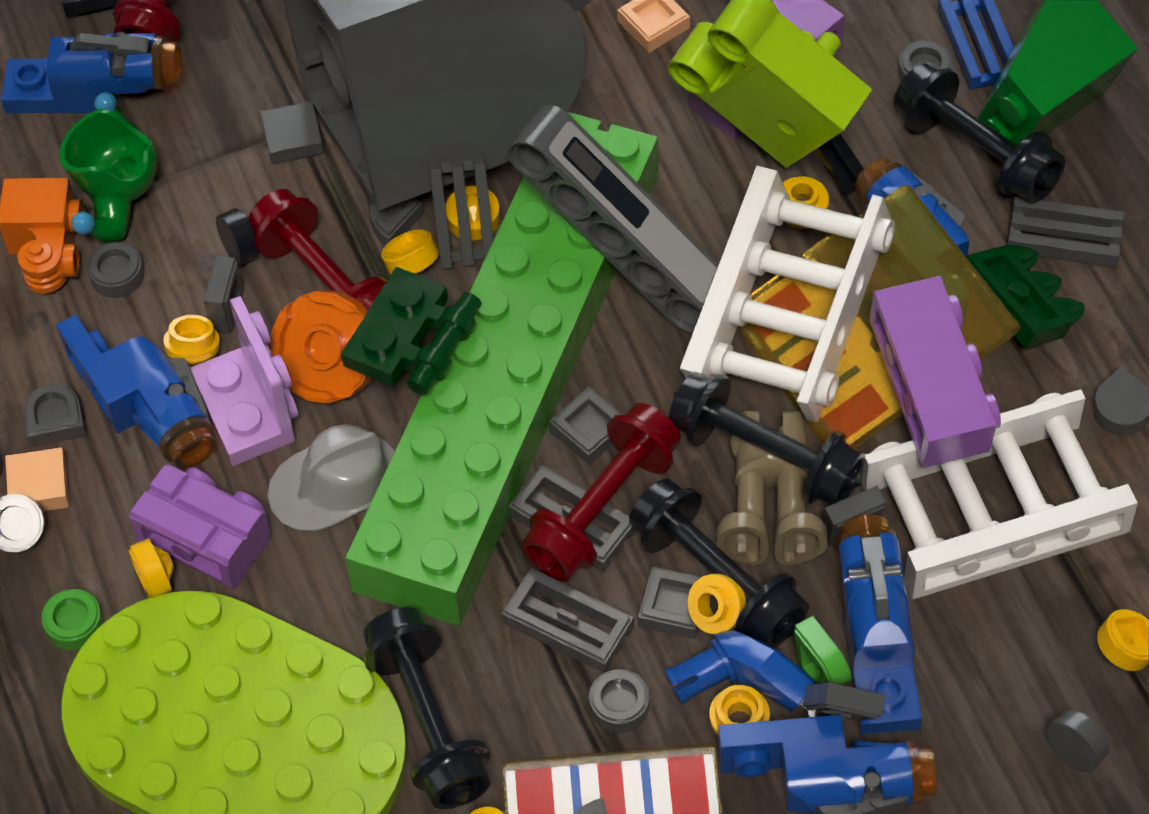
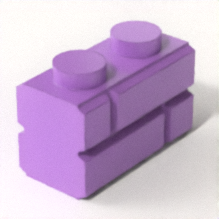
M169 464L163 466L150 484L149 491L143 493L131 510L129 517L136 540L142 541L149 538L153 545L167 552L171 558L232 589L237 588L250 570L251 563L257 560L269 543L271 536L265 509L254 497L240 491L232 496L218 489L215 482L204 472L196 468H188L186 472H183Z

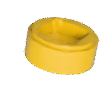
M465 186L471 241L481 240L482 234L476 186ZM488 189L492 231L494 233L500 223V208L497 197ZM454 191L445 204L447 226L456 237L460 238Z
M417 229L402 233L389 241L383 248L381 258L390 275L396 267L418 274L423 272L437 259L439 250L430 232Z
M149 538L129 546V557L148 598H154L171 592L172 588L169 581L174 565L169 554L153 545Z
M1120 609L1113 612L1098 629L1097 641L1100 650L1111 663L1127 671L1144 669L1149 664V620L1140 613L1128 609Z

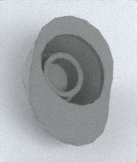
M348 424L332 426L318 434L310 447L294 454L279 465L270 479L267 494L271 511L283 525L297 531L316 532L335 526L369 508L395 451L387 441L379 438L374 431L369 432L359 426Z

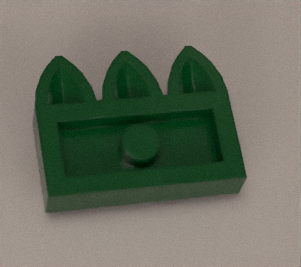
M1005 245L967 255L958 270L959 273L1025 349L1064 338L1071 326L1083 316L1085 305L1082 302L1063 297L1052 298L1061 286L1062 279L1059 276L1042 271H1028L1035 265L1038 259V252L1036 250L1020 245Z

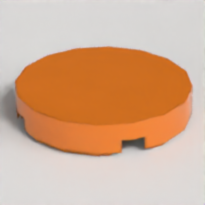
M318 290L298 297L280 311L271 330L270 351L272 356L280 354L292 382V386L289 387L291 392L307 401L328 404L355 396L370 383L371 377L344 367L341 358L342 351L368 312L361 302L344 292Z

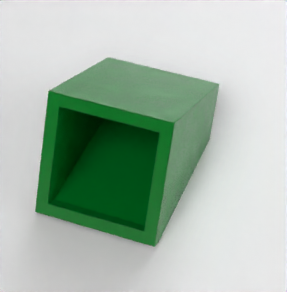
M1042 0L1028 20L978 119L1017 146L1034 132L1043 131L1049 134L1104 95L1139 48L1098 0Z

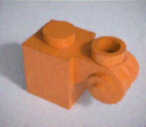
M6 178L3 180L0 202V231L8 254H17L18 263L27 287L38 294L52 293L62 287L67 277H77L79 274V249L77 244H74L76 232L73 231L71 221L74 215L81 211L85 212L83 200L75 199L69 178Z

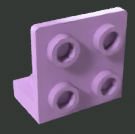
M241 296L230 300L241 348L190 367L208 416L232 467L295 442L290 419L299 416L289 390L292 382L280 354L275 356L271 354L267 345L271 343L270 336L260 312L256 311L249 314Z

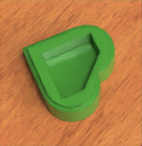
M814 616L796 624L794 634L800 668L816 681L815 684L830 682L845 685L850 682L852 678L851 672L843 654Z

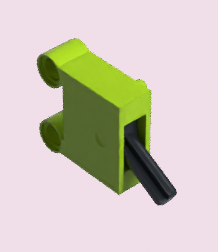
M731 0L714 24L700 22L696 25L667 66L669 74L678 85L699 96L785 168H788L814 151L842 192L851 194L857 188L865 186L867 182L865 169L840 133L845 130L873 89L833 57L841 46L837 35L832 32H823L816 42L815 37L810 32L800 30L782 15L771 0Z

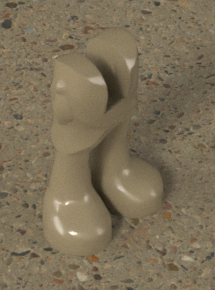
M743 411L741 413L760 423L759 411ZM782 411V423L779 432L808 446L807 432L801 412ZM731 435L730 446L733 455L736 457L735 484L738 487L736 512L726 514L719 522L716 531V545L732 560L749 565L763 564L767 560L769 552V534L765 514V490L777 486V515L774 536L775 560L779 564L786 566L797 565L813 560L824 553L828 546L827 527L820 516L806 512L805 501L802 498L803 488L809 472Z

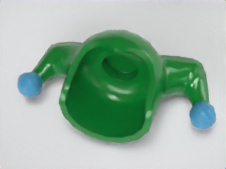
M103 92L97 95L94 100L96 110L86 114L76 122L65 135L59 149V161L73 181L91 198L94 205L95 219L94 216L87 212L81 211L77 213L71 221L73 231L83 236L89 234L100 241L110 243L118 242L126 236L130 222L132 201L143 195L153 183L158 169L157 150L150 138L137 130L135 125L116 108V98L111 93Z

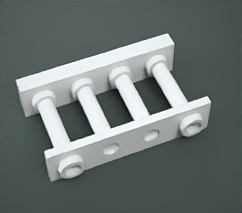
M756 166L681 363L680 370L685 378L692 372H699L711 378L722 374L726 376L728 373L799 393L797 402L806 420L818 423L823 407H830L836 397L839 386V375L836 374L879 253H886L893 240L895 222L890 217L884 198L872 195L864 218L790 200V196L783 185L778 171ZM784 222L855 239L856 241L846 268L843 269L771 250L769 241L775 225L781 226ZM765 272L837 290L827 320L753 301L750 292L756 276H762ZM748 322L818 341L808 371L734 352L731 343L737 327H743Z
M1081 389L1063 395L1060 393H1050L1040 397L1033 404L1000 413L1001 426L995 430L990 452L922 468L913 440L902 444L899 442L885 443L874 449L871 453L865 454L861 482L864 491L874 486H878L879 489L889 487L916 547L914 550L907 552L904 574L905 584L912 600L1131 531L1138 502L1129 484L1113 489L1101 487L1073 430L1079 428L1086 399ZM1050 437L1079 498L1058 506L1046 504L1020 450V446ZM997 454L1025 515L1003 523L992 521L965 463ZM943 470L971 531L948 540L937 538L911 479Z

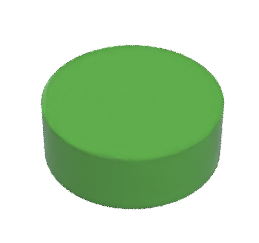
M68 589L55 594L48 600L42 611V624L48 639L56 647L63 650H80L89 637L104 623V617L96 598L89 592L80 589Z

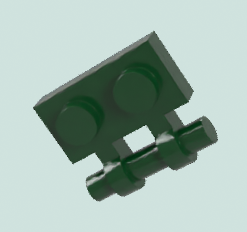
M396 267L342 351L343 365L346 368L393 387L405 369L413 373L407 381L408 387L419 395H427L433 383L443 380L451 367L449 357L459 341L467 340L475 328L476 322L474 317L482 305L481 300L472 293L463 292L454 306L445 308L444 305L448 300L446 286ZM429 329L438 332L430 346L419 347Z

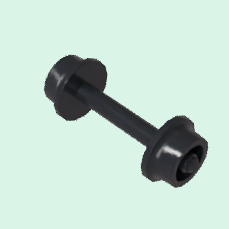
M924 63L914 67L904 77L895 93L894 107L906 117L907 127L917 134L925 133L942 120L1004 162L1005 165L998 182L999 190L1008 197L1020 195L1026 200L1035 203L1044 199L1059 182L1064 172L1066 160L1062 154L1052 147V138L1043 131L1034 132L1027 136L1018 146L954 103L960 82L958 75L949 68L937 70Z
M692 372L682 383L679 390L673 393L674 400L669 412V418L677 426L678 430L687 435V442L694 447L700 446L707 440L714 428L717 427L809 473L803 488L802 498L809 504L820 500L832 505L848 498L853 489L861 486L860 474L865 463V453L848 444L845 433L839 430L831 434L820 451L798 442L727 407L731 380L723 374L711 378L699 372Z
M669 478L662 479L653 484L638 499L629 516L631 525L642 535L641 546L648 552L654 553L663 550L676 540L713 574H723L733 579L742 588L746 598V605L735 624L736 631L752 636L773 648H776L794 634L795 625L805 619L809 610V603L796 591L797 581L789 573H783L769 580L762 587L692 524L702 504L701 494L694 488L682 489Z
M400 607L389 610L374 618L364 629L363 636L367 646V651L364 654V664L371 673L376 672L380 676L400 674L431 752L418 761L412 769L411 780L417 789L425 790L431 804L435 808L452 809L466 805L476 800L490 787L491 779L486 767L490 752L482 741H453L422 666L440 647L441 636L434 626L427 625L416 608Z

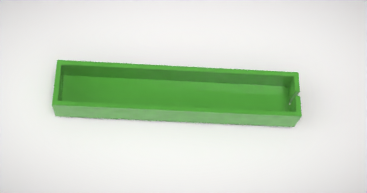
M567 112L650 195L658 177V137L611 124L608 132L602 131L601 121ZM524 177L469 292L477 296L482 303L474 317L476 326L468 339L459 341L449 357L451 367L443 380L435 381L427 395H421L345 557L352 592L398 607L416 608L423 615L460 627L508 520V506L522 488L549 426V420L554 415L617 271Z

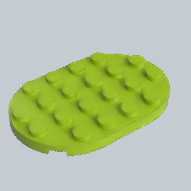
M205 591L170 592L154 598L150 597L123 609L103 623L81 647L70 667L63 689V729L78 767L99 792L136 814H388L399 795L404 781L407 766V740L403 719L397 701L383 679L376 672L371 673L361 659L349 652L230 596Z

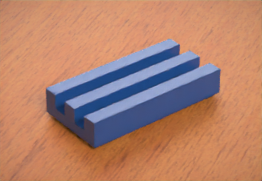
M939 0V15L969 89L994 85L1003 69L998 64L977 12L981 11L1003 67L1014 49L995 1L958 0L951 2V0ZM957 16H965L974 38L973 41L987 70L986 73L980 74Z

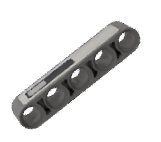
M545 104L539 106L508 147V157L512 165L673 325L687 333L693 334L719 264L571 115L554 105Z

